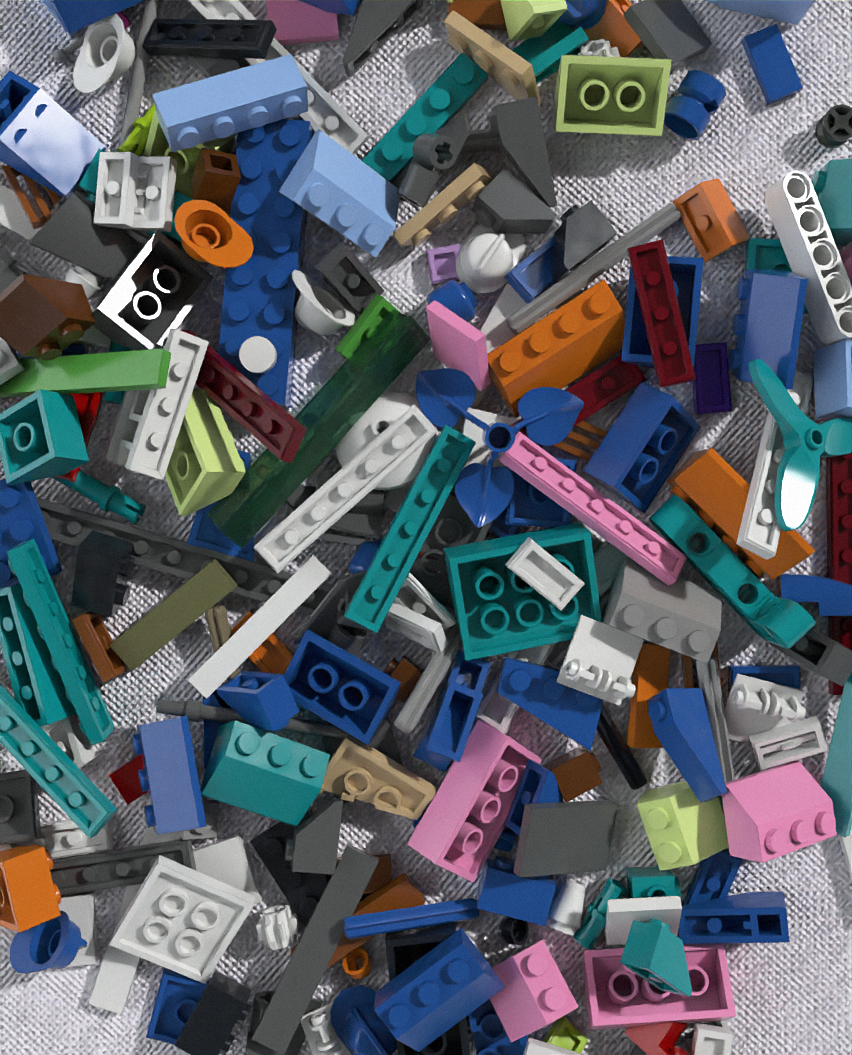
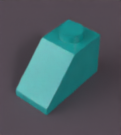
M649 919L648 923L633 920L620 963L661 991L690 997L692 987L683 941L669 931L670 926L660 920Z

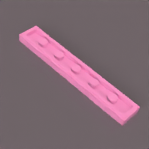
M521 432L515 435L514 444L502 454L499 459L500 462L663 583L670 586L676 582L687 559L685 554Z

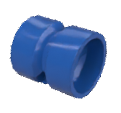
M690 70L676 91L678 95L671 98L665 109L664 124L672 132L685 139L699 140L711 121L710 115L715 114L725 98L726 90L711 75L699 70Z

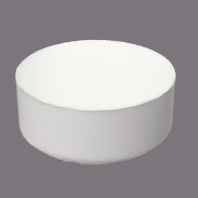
M254 336L247 339L241 345L239 358L242 365L248 371L255 374H263L274 367L277 360V352L268 339Z

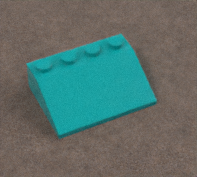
M580 523L443 548L448 583L466 661L572 640L581 615L602 623L591 533ZM528 537L585 583L562 611L505 565Z

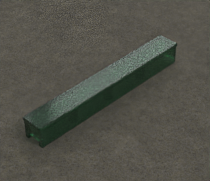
M393 309L382 320L375 330L296 415L295 419L307 430L293 462L281 461L267 448L249 467L233 493L220 499L207 514L218 526V530L243 549L431 340L412 316H406Z

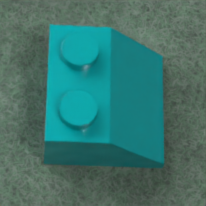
M852 158L830 160L824 167L815 172L811 181L835 244L843 247L852 242Z
M40 389L0 413V455L7 484L13 485L65 475L89 461L74 396Z

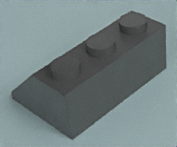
M157 230L143 244L92 312L96 323L92 326L114 343L133 350L163 348L170 329L178 328L214 276Z

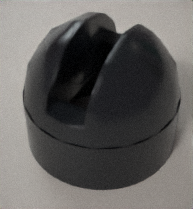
M506 916L499 924V930H501L500 937L503 941L512 945H522L526 942L529 934L527 921Z

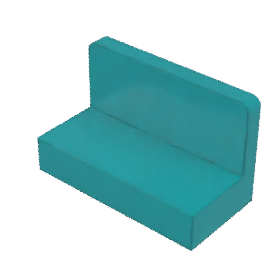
M556 21L542 37L527 39L512 51L532 64L538 85L559 70L561 55H578L579 49L587 44L589 38L582 27L572 31L567 24Z

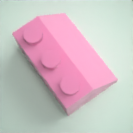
M800 761L785 763L725 783L727 793L722 795L730 856L764 863L837 835L832 799Z

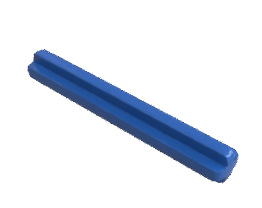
M474 898L350 916L344 919L343 928L346 937L354 939L473 920L479 917V909H477V903Z

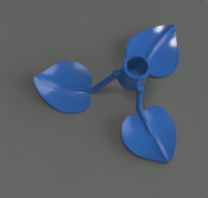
M443 368L422 370L418 372L415 387L418 404L422 413L432 424L438 427L446 424L452 428L458 423L462 415L483 430V443L491 450L486 466L480 463H472L465 466L455 482L456 498L476 527H482L496 519L512 499L514 493L512 473L505 467H493L495 459L498 458L499 453L506 452L512 447L515 440L514 434L526 426V434L534 443L543 446L555 445L565 439L570 433L584 406L581 399L568 391L553 387H539L528 391L518 401L517 409L524 420L512 427L500 422H493L487 425L466 411L474 403L476 393L474 383L465 373L456 369Z

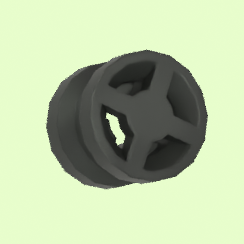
M844 104L836 105L829 109L819 120L815 133L820 144L831 149L838 148L852 137V107Z

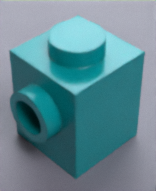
M658 866L626 867L627 899L666 896L681 897L679 878L675 877L670 869L660 871Z

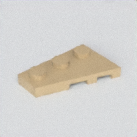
M454 10L445 18L444 23L449 34L447 39L459 53L464 52L517 101L537 96L539 106L542 104L532 64Z
M473 163L393 235L401 246L414 245L418 247L432 235L430 231L452 219L460 208L477 197L495 177L489 169Z
M347 733L329 759L322 789L319 793L322 794L323 791L341 795L342 800L354 802V799L374 804L378 810L417 820L435 796L437 787L372 746Z

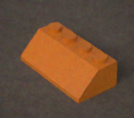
M605 279L591 286L487 353L490 379L515 418L520 416L517 409L518 401L528 391L539 387L562 389L623 349L624 312Z
M713 448L695 452L667 480L673 487L670 493L677 495L686 503L688 502L697 511L696 514L710 529L713 527L722 536L720 539L733 553L738 552L746 560L744 564L758 579L762 576L763 578L774 580L815 551L795 530L786 532L781 529L776 554L768 560L736 544L750 485Z

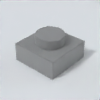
M202 800L207 826L179 831V837L182 840L217 837L219 803L217 801Z

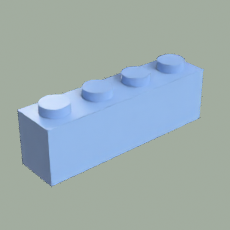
M292 54L152 94L158 121L172 152L192 148L208 141L225 138L238 132L262 127L268 123L308 112L307 85Z

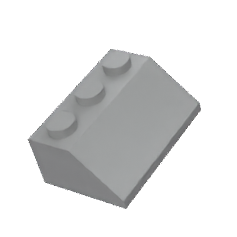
M624 556L601 615L602 623L708 664L721 631L722 594L680 577L677 578L676 582L668 586L633 559Z

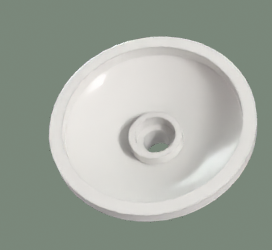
M380 392L369 395L351 406L342 417L335 435L336 455L342 468L380 435L378 430L381 427H389L414 404L420 409L417 399L400 392ZM439 430L374 489L394 490L412 484Z

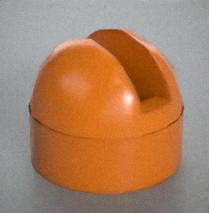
M357 948L343 958L342 966L351 978L361 980L370 975L373 962L370 955L364 949ZM359 958H361L363 965L361 969L359 968V965L356 961Z

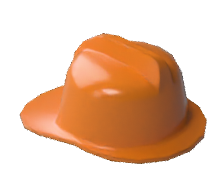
M191 200L183 203L178 208L174 219L175 228L181 237L183 248L193 259L200 262H208L221 268H236L246 264L252 257L254 249L252 238L216 204L206 200Z

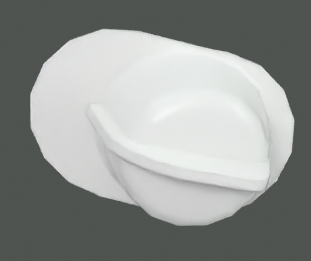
M115 13L90 24L87 28L83 46L73 72L74 85L78 91L84 94L94 93L102 88L108 80L120 78L133 63L135 57L134 42L124 30L123 21L118 14Z
M480 223L474 229L457 257L456 272L460 282H465L471 291L478 294H489L499 290L507 282L505 276L522 259L525 251L523 234H497L491 228H487Z
M294 270L291 273L295 285L302 293L294 308L295 317L301 326L326 336L333 334L341 326L348 327L354 325L356 322L355 314L342 298L329 289L320 286L299 270Z

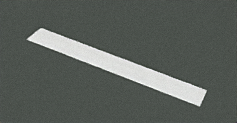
M313 555L188 681L207 699L332 573Z

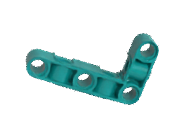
M677 495L671 496L649 518L651 524L662 536L673 542L678 550L687 556L686 561L716 592L722 594V598L765 641L790 649L816 624L813 617L797 602L786 598H778L770 592L691 507ZM695 533L700 534L703 538V546L697 552L692 551L689 545L690 538ZM743 584H748L751 591L750 596L747 600L741 602L738 598V589Z

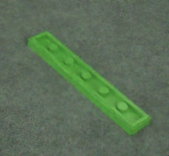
M160 348L59 356L48 361L41 360L40 358L20 359L25 370L0 385V397H27L40 389L62 394L166 388L171 352Z

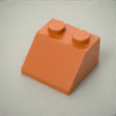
M29 844L0 851V926L20 933L61 916L58 906L61 903V894L57 885L53 884L50 872L53 869V860L49 851L45 850L44 846Z

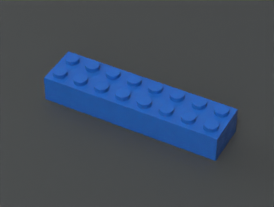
M290 119L278 120L265 124L262 127L238 132L236 156L241 179L231 204L230 218L252 238L254 249L252 257L246 264L236 268H226L218 350V354L280 407L290 409L298 325L294 308L300 298V291L295 285L291 273L294 270L302 272L307 211L281 194L279 190L314 135L310 121ZM254 336L268 339L277 352V360L274 367L263 374H255L248 371L242 365L239 358L241 345L247 339Z

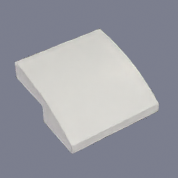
M100 152L94 224L121 229L171 232L177 160L171 156L139 157L132 152Z

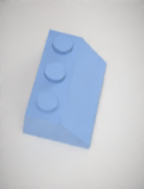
M317 129L279 192L375 258L396 228L400 196L397 194L398 188L320 129Z

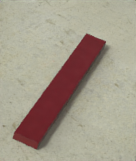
M852 452L841 456L826 457L827 578L852 585ZM828 616V637L852 650V616ZM828 680L829 694L842 695L844 685L841 686Z

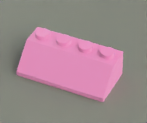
M478 720L469 734L461 761L459 763L454 761L451 764L449 772L431 800L422 819L416 825L407 845L436 865L474 883L506 826L504 822L528 759L534 760L539 764L542 762V759L511 737Z
M724 943L683 944L692 987L690 997L661 991L620 963L624 948L584 951V987L589 1030L628 1028L665 1022L701 1023L728 1021L736 1017Z

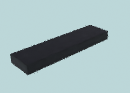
M155 18L142 47L148 55L265 59L277 28L272 20Z

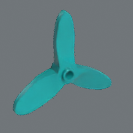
M754 359L748 363L751 378L763 402L779 425L783 436L785 451L777 469L774 507L775 517L783 531L787 532L800 528L809 516L819 483L820 457H835L852 452V418H836L820 424L813 422L798 408L772 369L761 359Z

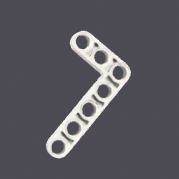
M792 171L767 188L764 197L767 209L792 272L808 279L805 306L820 341L826 345H831L843 339H852L851 282L809 177L803 172Z

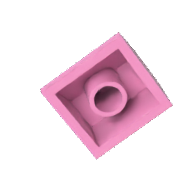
M544 939L531 944L491 967L504 983L505 988L489 1000L510 1042L551 1024L579 1007Z

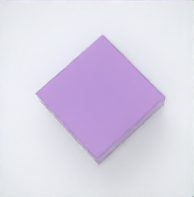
M460 244L426 250L431 286L442 285L449 280L460 281L456 272V260L461 250Z

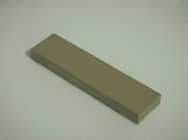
M214 559L109 646L129 669L133 671L238 585L219 562Z

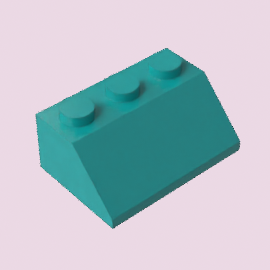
M231 721L219 726L200 788L201 796L292 826H298L322 789L330 754L242 722Z

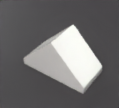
M72 716L56 721L44 729L47 735L79 769L100 755L94 745H90L87 736L81 732L79 724Z

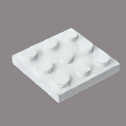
M159 855L111 935L109 945L205 984L253 908L255 896Z

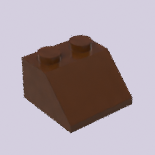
M22 273L0 294V337L22 356L40 358L45 361L56 359L65 348L83 337L84 332L96 323L82 284Z

